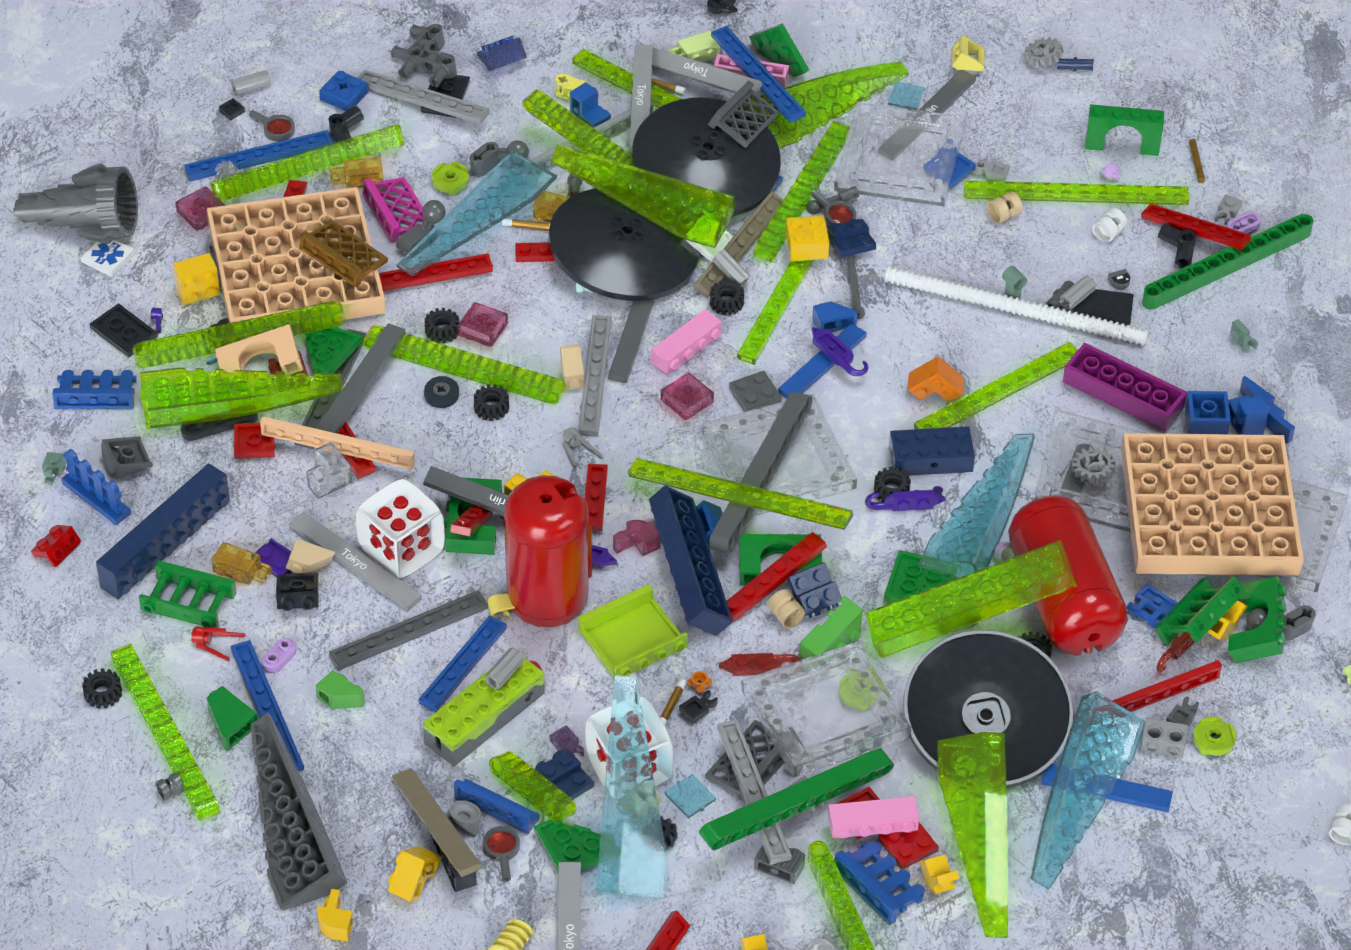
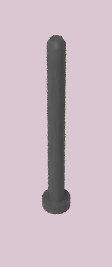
M854 255L846 256L853 310L857 312V319H862L865 316V310L861 307Z

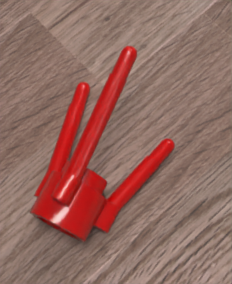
M195 626L192 630L191 641L197 643L196 648L203 649L229 661L230 658L205 644L211 642L212 635L245 637L246 635L245 633L226 632V628Z

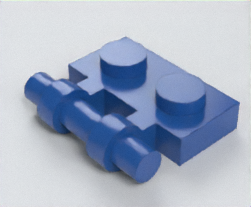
M1147 583L1135 595L1134 601L1138 604L1135 605L1129 602L1126 609L1131 611L1132 615L1136 618L1140 617L1147 621V625L1153 628L1160 622L1159 619L1163 618L1178 602ZM1145 608L1152 611L1153 614L1151 615L1148 612L1144 611Z

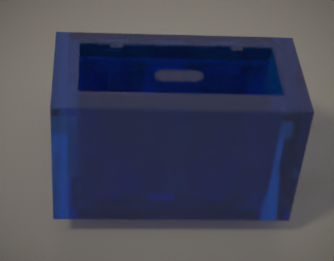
M513 36L481 46L482 50L477 52L478 57L489 71L527 58L520 37L514 39Z

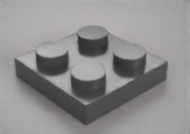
M765 371L729 382V389L746 414L782 402V396Z

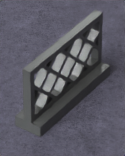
M749 80L715 113L708 123L713 129L719 126L745 148L780 113L752 90L754 84ZM750 97H751L753 100H755L756 103H752L751 100H750ZM742 106L748 107L749 111H744ZM753 108L759 109L760 113L754 112ZM764 110H767V111L770 112L772 115L765 114V111H764ZM734 114L740 115V119H736ZM745 116L751 117L752 121L746 120ZM757 118L762 119L763 123L757 122ZM724 122L731 123V124H732V127H729V126H728L726 123H724ZM737 124L743 125L744 129L738 128ZM748 126L754 127L755 131L749 130ZM740 134L746 135L747 140H745Z
M754 720L743 732L746 742L752 745V748L749 749L751 754L754 755V762L763 785H765L785 763L786 756L792 754L798 748L796 734L790 731L785 734L757 720ZM756 728L764 731V734L752 736ZM772 738L781 739L778 743L769 744L768 739ZM766 740L767 745L754 747L753 742ZM768 751L765 757L757 758L756 753ZM725 752L708 770L705 778L740 795L741 800L746 803L740 786L738 787L731 783V780H737L735 774L729 775L728 769L733 768L731 763L727 764L729 758ZM726 770L727 775L720 777L714 775L716 772Z

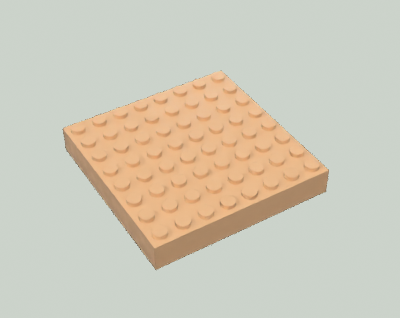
M357 187L207 208L208 226L231 336L271 331L286 325H290L292 328L312 325L315 321L326 323L385 314V297L378 269L362 278L361 284L355 287L299 249L300 238L303 232L311 233L331 220L372 247ZM237 222L245 226L243 231H237ZM333 228L327 230V232H337ZM316 237L319 240L325 241L323 237ZM327 238V241H338V238ZM341 238V242H352L349 239ZM242 244L251 247L252 251L242 247ZM331 247L334 250H339L338 247ZM341 247V250L352 251V248ZM355 248V251H364V252H366V251H365L364 249H362V248ZM344 256L348 260H353V257ZM355 257V260H366V257ZM369 258V261H375V258ZM359 266L363 270L367 268V266Z
M1124 433L1121 455L1136 574L1300 575L1304 559L1284 435Z

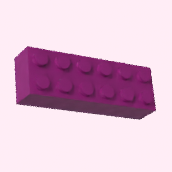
M1085 342L1064 367V383L1164 432L1167 431L1185 408L1187 391Z

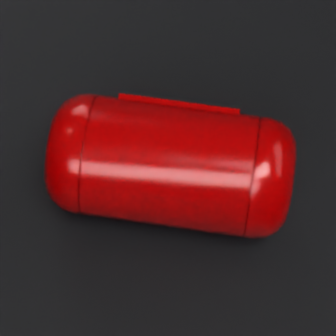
M551 475L528 478L513 488L505 503L504 532L507 593L512 605L515 607L512 609L513 612L521 620L537 627H556L567 624L578 617L587 604L589 578L592 577V524L588 520L587 502L577 494L573 483Z
M1061 495L1044 496L1034 499L1021 507L1014 515L1008 530L1010 545L1049 640L1061 652L1074 656H1080L1083 648L1085 653H1091L1093 646L1100 652L1113 645L1122 636L1128 622L1126 604L1086 512L1075 500Z

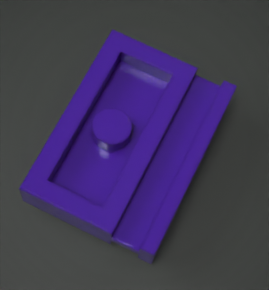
M272 538L269 539V543L264 544L251 555L252 562L275 577L292 573L291 570L286 569L291 551Z

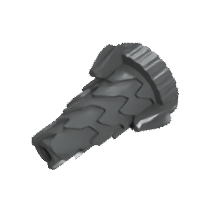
M102 163L92 165L72 175V182L74 183L59 184L57 188L45 189L43 192L18 193V199L15 201L13 208L14 216L22 220V222H38V225L46 224L56 227L70 226V229L79 228L77 230L79 237L103 244H110L114 238L130 237L133 235L138 219L137 190L129 169L124 166L106 167Z

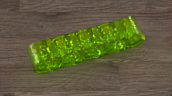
M507 751L490 759L489 766L493 774L552 821L559 822L576 813L577 807L572 798L515 753Z

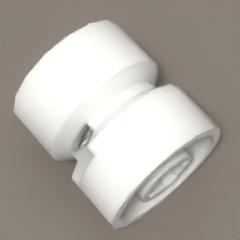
M1109 208L1093 224V233L1100 241L1108 243L1127 226V218L1121 210Z
M1342 804L1337 807L1329 831L1331 839L1341 845H1351V804Z

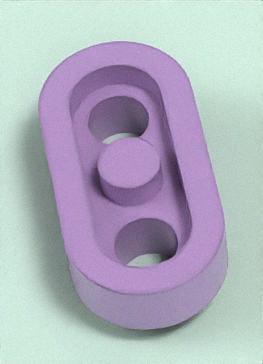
M1246 212L1231 219L1227 227L1248 234L1260 227L1261 217L1255 212Z
M289 638L278 640L263 656V669L268 673L281 671L296 654L295 642Z

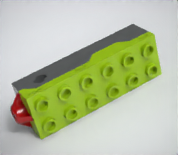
M524 657V662L500 689L496 690L485 681V675L492 669L490 668L423 722L424 743L453 767L456 766L545 694L544 672L536 661H528Z

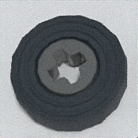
M434 377L426 383L424 397L431 406L446 408L452 406L458 400L459 386L450 377Z

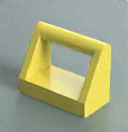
M962 35L952 47V67L957 70L983 71L985 69L984 47ZM968 54H978L977 60Z

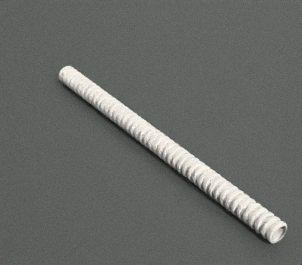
M889 266L885 273L886 283H897L898 286L901 284L903 287L908 286L910 289L914 287V290H925L926 293L930 291L931 294L937 293L938 296L942 294L943 297L948 296L950 299L954 297L955 300L960 299L962 302L966 300V303H977L978 306L982 304L983 307L989 306L990 309L994 307L995 310L1001 309L1002 312L1006 310L1007 313H1018L1019 316L1023 314L1024 317L1030 316L1031 319L1035 317L1036 320L1041 319L1043 322L1047 320V323L1053 322L1055 325L1059 323V326H1071V329L1075 327L1077 330L1082 329L1083 332L1087 330L1088 333L1094 332L1095 335L1099 333L1100 336L1106 335L1107 338L1111 336L1112 339L1118 338L1119 341L1123 339L1124 342L1129 341L1131 344L1135 342L1136 345L1140 343L1141 346H1144L1148 339V329L1144 331L1142 328L1136 329V326L1131 328L1130 325L1125 326L1123 323L1119 325V322L1113 323L1111 320L1107 322V319H1095V316L1091 318L1089 315L1083 316V313L1079 315L1077 312L1072 313L1071 310L1067 312L1066 309L1060 310L1059 307L1055 309L1054 306H1043L1042 303L1038 305L1037 302L1031 303L1030 300L1026 302L1025 299L1019 300L1018 297L1014 299L1013 296L1008 297L1006 294L1002 296V293L996 294L994 291L990 293V290L986 292L984 289L979 290L978 287L974 289L973 286L967 287L965 284L961 286V283L957 285L955 282L950 283L949 280L945 282L944 279L938 280L937 277L933 279L932 276L927 277L925 274L921 276V273L915 274V272L909 273V270H906V272L903 269L898 270L897 267L893 269L892 266Z

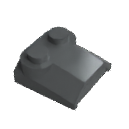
M140 436L102 439V458L109 473L115 478H124L130 471L153 466Z

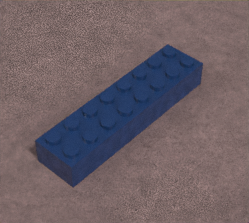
M208 463L96 561L100 588L117 599L121 598L136 583L142 581L145 575L152 569H155L158 560L162 561L170 556L180 544L185 543L187 538L194 532H197L206 521L212 519L215 513L222 507H225L230 501L227 474Z
M664 485L649 498V503L656 522V528L659 531L660 541L664 547L665 557L669 563L670 573L674 579L675 589L679 595L680 605L684 611L685 621L690 626L717 636L733 623L694 499Z

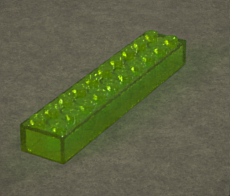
M1059 540L868 611L865 614L873 646L880 657L883 658L1076 587L1077 585L1068 554Z

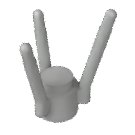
M570 427L564 431L562 436L565 440L563 446L566 448L574 467L576 462L570 447L577 448L582 443L599 458L603 459L604 456L587 442L576 428Z

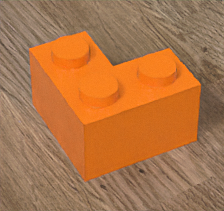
M939 356L909 372L907 390L919 400L935 392L947 402L963 395L964 376Z

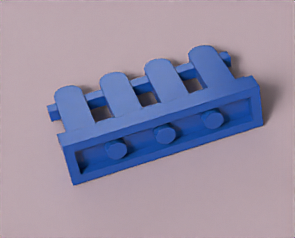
M65 370L62 372V375L57 377V381L60 382L59 388H53L54 409H134L133 395L135 394V388H132V383L137 382V376H133L131 370L122 371L121 376H114L111 370H104L101 376L94 375L92 370H84L81 375H74L72 370ZM80 382L79 388H73V383ZM93 382H100L99 388H92ZM113 382H119V388H112Z
M73 449L63 453L67 462L66 471L68 472V474L61 478L64 486L115 525H118L131 515V509L121 502L120 497H122V493L113 480L107 482L104 474L100 470L94 472L87 460L79 461Z
M865 841L861 844V848L853 853L850 851L845 853L843 850L837 852L832 869L889 925L896 922L899 911L904 913L910 904L914 902L919 904L923 901L922 897L924 896L925 888L919 884L911 887L908 884L910 873L906 870L896 872L894 870L895 858L892 856L882 858L879 855L882 848L879 843L871 842L868 844ZM871 859L875 861V863L869 865L868 867H865L863 865L865 862ZM885 873L890 876L881 882L877 879ZM900 887L904 890L896 896L892 894L893 891Z

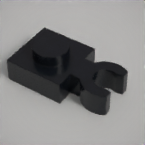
M707 690L700 699L695 695L679 705V711L693 724L709 714V708H713L718 704V698L715 697L709 700L711 691Z

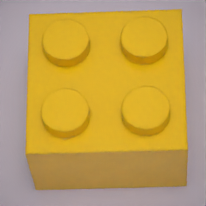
M824 215L786 218L785 235L790 261L828 259L829 239Z
M210 253L173 263L176 291L183 306L220 295L217 267Z

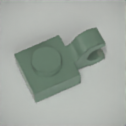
M1239 319L1233 321L1230 331L1231 338L1242 347L1245 353H1249L1250 346L1257 349L1258 342L1250 336V330Z
M47 452L42 465L44 476H46L45 483L53 484L56 473L63 474L67 463L63 454Z

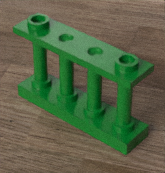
M158 560L155 565L158 582L150 596L139 595L141 610L197 624L205 628H219L218 614L216 612L224 597L234 599L237 593L235 580ZM166 582L177 584L169 601L158 599ZM186 587L196 589L189 606L177 604ZM205 592L216 594L208 611L196 609Z
M1232 576L1222 587L1212 588L1207 578L1200 579L1161 619L1154 629L1163 644H1170L1179 633H1189L1196 643L1245 592L1236 576Z

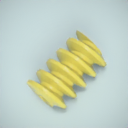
M511 919L488 950H522L525 946L524 944L528 943L529 937L533 936V929L521 920Z

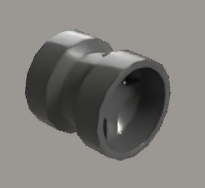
M176 772L170 774L165 780L160 779L155 782L157 790L164 801L170 799L173 794L179 795L185 791L183 783Z

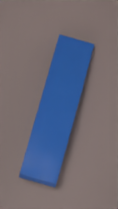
M1242 377L1241 394L1243 396L1250 395V397L1260 395L1263 401L1269 406V414L1266 420L1267 427L1276 435H1284L1285 442L1288 444L1293 440L1295 426L1284 419L1285 411L1274 404L1275 397L1248 377Z

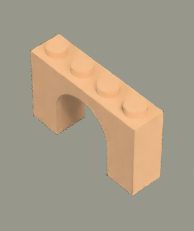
M290 325L215 349L223 383L229 395L248 389L244 377V367L256 355L263 353L276 355L285 376L304 370Z

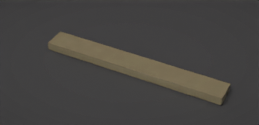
M771 191L723 249L738 262L782 209L786 201ZM712 262L692 287L708 298L711 287H714L716 282L719 284V281L723 280L726 274Z
M410 768L392 775L395 785L459 875L463 877L480 870L481 864L414 770Z

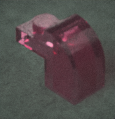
M630 520L626 522L625 530L613 535V549L616 553H620L635 546L641 555L645 556L660 549V535L650 523L643 520Z

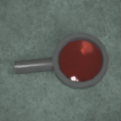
M254 110L249 112L251 118L264 124V134L269 140H288L295 133V123L289 116L274 115L267 118Z
M816 190L811 193V196L826 208L824 218L829 226L833 223H845L850 219H856V210L848 202L841 200L830 202Z
M497 826L486 832L483 838V849L489 858L500 861L502 880L510 881L511 874L508 860L515 857L520 850V838L514 829L507 826Z

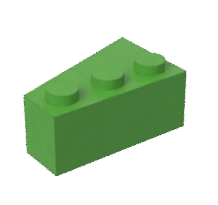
M845 595L840 600L842 604L836 611L830 610L827 613L829 618L821 626L817 624L800 642L799 656L816 669L827 665L836 654L842 653L850 643L856 642L861 636L863 609Z

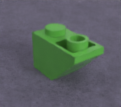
M334 670L315 685L317 698L332 709L363 707L365 705L363 689L358 685H354L343 674H338Z

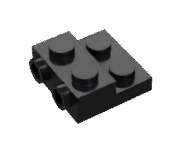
M318 573L277 575V610L290 611L297 608L310 610L319 607Z

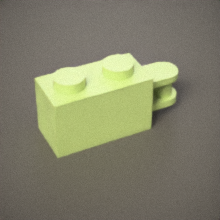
M707 31L679 40L678 47L670 49L668 52L703 63L715 59L717 54H720V46L711 37V31Z

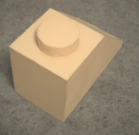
M580 344L560 347V373L565 390L584 387Z
M296 538L286 569L296 574L311 573L330 565L335 552Z

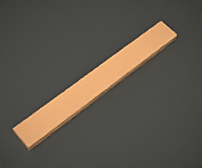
M262 417L260 421L261 434L410 470H413L415 466L414 451L268 417Z

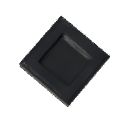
M232 98L220 105L219 111L229 120H233L245 112V107Z

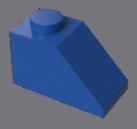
M830 301L813 305L812 319L816 328L835 332L847 328L851 323L856 325L857 312Z

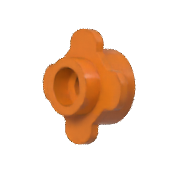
M697 671L692 674L691 679L687 680V685L695 688L698 693H703L707 686L712 685V679L708 678L705 672Z

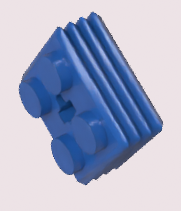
M339 70L319 90V97L321 101L347 111L355 107L369 92L368 83Z

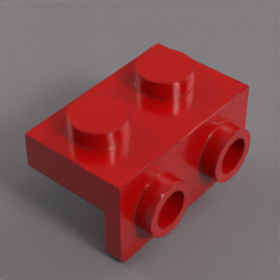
M55 525L44 538L36 543L31 553L37 558H47L52 567H57L81 543V540L72 526Z

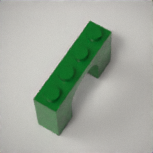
M1090 104L1085 149L1103 151L1105 136L1110 129L1117 126H1130L1138 130L1142 135L1140 154L1159 156L1164 125V111Z
M464 478L502 493V480ZM448 495V497H451V500H447L446 512H449V514L444 517L446 552L495 555L496 526L482 525L471 536L450 532L451 524L474 504Z
M742 534L739 539L740 585H747L761 573V563L766 557L778 553L785 554L809 534ZM822 552L803 566L801 571L822 563Z
M1277 576L1240 584L1245 593L1239 598V601L1247 605L1244 613L1251 612L1256 608H1263L1268 611V615L1258 627L1230 634L1228 636L1229 654L1235 663L1283 654V645L1286 644L1284 628H1286L1284 618L1286 604L1284 596L1287 595L1285 585L1281 584Z

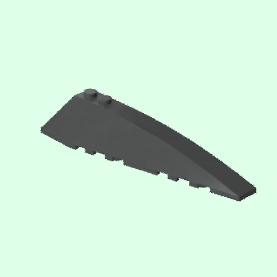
M266 713L250 725L253 748L256 751L254 760L258 769L256 778L257 784L260 787L258 796L261 823L264 824L265 831L263 833V841L266 842L267 849L265 851V859L268 861L269 867L267 869V876L281 910H286L328 896L331 889L338 890L348 882L297 766L269 713Z

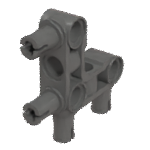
M413 24L410 28V35L418 37L417 40L408 49L394 46L391 50L392 57L405 61L401 69L398 70V74L402 78H408L411 72L417 70L433 75L429 79V83L433 87H438L444 79L453 78L457 75L454 56L444 52H437L445 44L443 29L439 24H432L426 28Z

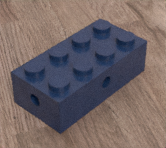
M969 426L890 431L889 450L893 470L898 467L900 472L903 469L905 474L908 473L909 476L973 472L975 454Z

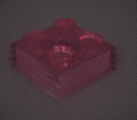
M207 186L175 202L176 211L196 231L208 226L207 208L226 206Z
M474 302L457 325V335L484 346L492 347L508 324V313Z
M687 372L660 390V400L684 420H688L714 402V392L690 372Z

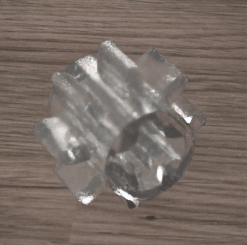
M222 161L215 168L217 172L215 177L223 184H231L232 181H236L239 175L236 173L238 168L231 161Z

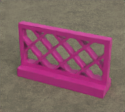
M405 177L373 183L371 178L364 180L362 195L390 242H396L399 236L417 225V220L424 221L422 215L423 207ZM402 184L404 188L402 190L394 186ZM383 188L387 191L386 193L379 191L378 189ZM394 192L399 194V196L395 197L393 195H390L389 193ZM403 196H405V197L410 198L411 201L409 202V201L404 200V199H401V198H402ZM385 199L393 201L394 204L391 205L386 203ZM397 204H401L407 207L406 209H402L400 207H397ZM409 209L418 210V214L409 211ZM394 211L402 215L398 217L393 215L392 212ZM408 216L414 218V220L409 221L404 219V217ZM401 223L409 226V228L401 229L399 225Z

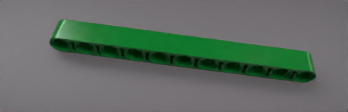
M1309 214L1297 215L1252 236L1251 241L1242 250L1228 247L1146 285L1143 292L1142 305L1147 309H1156L1307 239L1311 235L1314 222L1313 217Z
M882 748L874 749L703 825L699 830V834L712 851L718 850L888 774L895 764Z

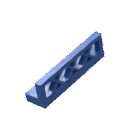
M457 779L454 782V798L456 800L472 802L477 805L481 812L524 833L529 834L540 819L539 813L468 779L464 781Z

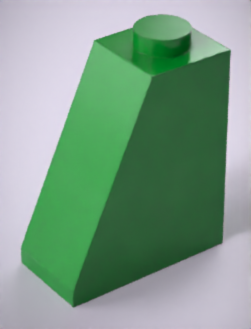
M223 686L212 691L207 697L209 714L224 749L228 751L251 733L250 724L258 720L257 713Z

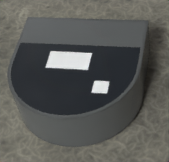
M1126 269L1108 274V280L1113 287L1125 289L1130 285L1131 277Z

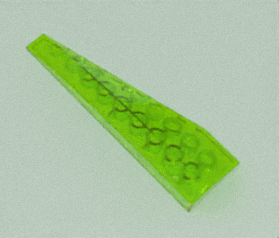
M893 62L837 72L785 87V90L806 111V117L790 123L779 113L767 127L774 135L779 148L797 143L803 139L804 135L814 133L815 129L822 125L824 127L829 124L831 119H837L859 106L861 101L864 100L866 102L871 99V95L876 92L881 93L885 90L886 86H892L909 76V72L901 62ZM765 95L760 96L778 110ZM753 108L754 112L760 113L759 109ZM764 110V111H765V114L772 115V114H771L770 112H768L767 110Z
M557 144L551 162L677 237L712 248L717 246L736 207L734 196Z
M182 367L140 372L146 429L246 416L303 403L343 390L341 374L315 373L313 376H308L305 373L297 372L296 375H285V372L267 374V371L234 370L231 373L224 371V369L207 372L204 371V368L186 371V368Z
M980 732L938 740V782L942 788L943 799L949 811V819L953 825L961 859L967 871L966 875L973 891L972 895L974 901H976L984 935L991 938H1007L1008 838L1005 733Z

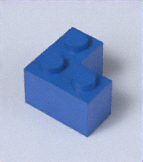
M587 82L569 92L570 120L585 131L611 119V114L598 105L599 94L597 89Z
M1245 395L1228 400L1231 424L1238 435H1264L1269 406L1260 395L1255 397Z

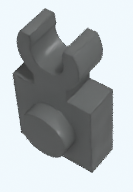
M1185 697L1182 707L1176 705L1166 718V721L1188 725L1189 727L1195 718L1199 702L1197 701L1194 705H1189V697Z

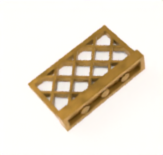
M333 220L311 233L305 231L301 234L299 249L355 287L361 284L362 278L388 262V257ZM333 228L337 232H327V230ZM316 237H323L325 241L319 240ZM327 238H338V241H327ZM341 238L349 239L352 242H341ZM331 247H338L339 250H334ZM341 247L352 248V251L341 250ZM355 248H362V249H364L366 252H364V251H355ZM344 256L353 257V260H348ZM355 257H366V260H355ZM369 258H377L379 260L369 261ZM359 266H367V268L363 270Z

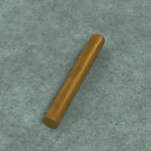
M1195 139L1189 140V146L1199 183H1204L1205 176Z

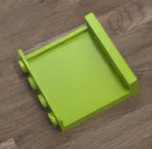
M649 584L578 617V631L616 681L626 678L632 673L645 669L649 665L662 661L666 657L676 652H681L688 647L687 632L683 634L679 632L653 598V588Z

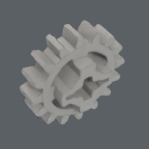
M1043 37L1040 40H1035V43H1029V47H1025L1024 56L1026 63H1030L1031 67L1036 65L1039 68L1043 65L1045 68L1048 65L1052 66L1054 61L1059 62V58L1063 57L1062 53H1064L1061 41H1057V38L1051 40V37L1045 40Z
M1089 447L1088 451L1081 449V454L1076 453L1075 458L1072 459V472H1075V478L1080 477V482L1087 480L1089 485L1092 481L1098 485L1099 481L1106 483V478L1112 479V474H1115L1116 460L1113 459V454L1107 455L1106 449L1100 451V447H1097L1096 450Z

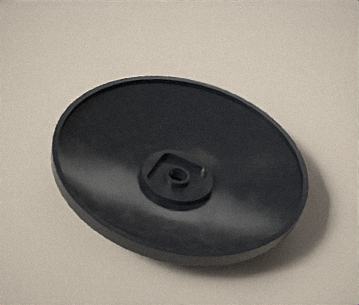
M704 97L680 99L656 109L641 123L633 140V169L646 192L657 202L677 213L700 219L705 213L713 219L735 217L760 205L770 192L773 191L777 183L781 167V155L774 135L766 127L745 148L719 126L713 129L708 125L715 113L727 101ZM734 114L736 119H740V115ZM745 116L746 120L752 121L751 117ZM724 122V123H726L729 127H732V124H731V123ZM737 124L738 128L744 129L743 125ZM748 126L749 130L755 131L754 127ZM740 134L745 140H747L746 135ZM709 146L712 150H707L703 147Z
M623 187L594 188L570 197L554 213L548 232L551 254L558 266L568 277L594 293L618 300L645 301L658 299L674 293L683 287L694 274L700 253L684 239L693 227L682 214L663 206L646 192Z
M977 630L948 637L935 644L921 656L912 669L906 683L903 696V717L905 727L914 747L936 771L963 785L982 789H1004L1019 786L1037 778L1056 762L1063 752L1071 733L1073 702L1069 687L1061 671L1039 648L1011 634ZM987 712L991 715V719L984 720L980 714ZM970 756L976 761L977 770L973 776L963 777L957 773L955 766L959 758Z

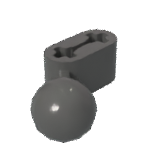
M519 140L512 141L507 145V148H499L497 143L487 142L470 155L471 173L478 177L484 176L495 168L502 158H508L513 163H522L528 158V146Z
M438 200L426 202L422 209L424 218L422 225L417 224L403 233L396 242L397 249L411 257H415L430 247L435 239V234L431 229L434 224L444 219L446 214L445 206Z
M1303 605L1284 615L1286 621V628H1284L1286 641L1293 640L1311 629L1316 616V612L1312 607ZM1263 608L1252 610L1246 618L1247 627L1252 630L1261 625L1266 619L1268 611Z

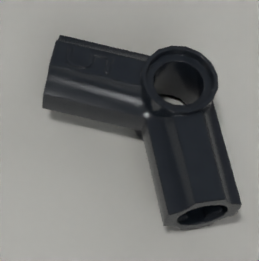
M357 106L342 114L336 113L329 116V132L334 138L337 148L343 151L353 145L348 129L364 120V115Z
M1164 223L1158 233V238L1177 247L1175 264L1179 268L1191 265L1196 234L1191 230L1180 231Z

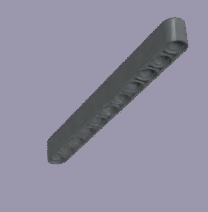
M791 392L713 530L709 540L710 549L728 553L734 550L812 407L811 395Z

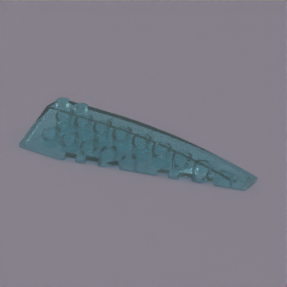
M511 151L397 264V267L413 276L535 201L557 179V175L520 154Z
M1034 433L1015 434L1004 447V453L994 459V465L991 469L985 470L982 480L976 481L960 501L961 505L954 508L950 513V519L944 521L940 525L941 530L931 536L918 563L919 567L937 574L941 573L946 577H954V580L962 583L982 582L994 556L996 545L1001 540L1016 502L1035 439Z
M615 676L596 892L597 894L663 899L667 854L637 677Z
M1097 691L1081 697L1047 802L1031 874V880L1046 889L1051 888L1062 871L1065 861L1073 854L1074 847L1084 837L1083 833L1091 826L1102 809L1108 794L1113 792L1114 785L1118 779L1122 778L1127 765L1131 764L1146 723Z

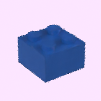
M1187 391L1185 413L1188 434L1228 435L1231 419L1227 391Z

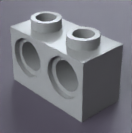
M1146 718L1141 751L1183 758L1188 725Z

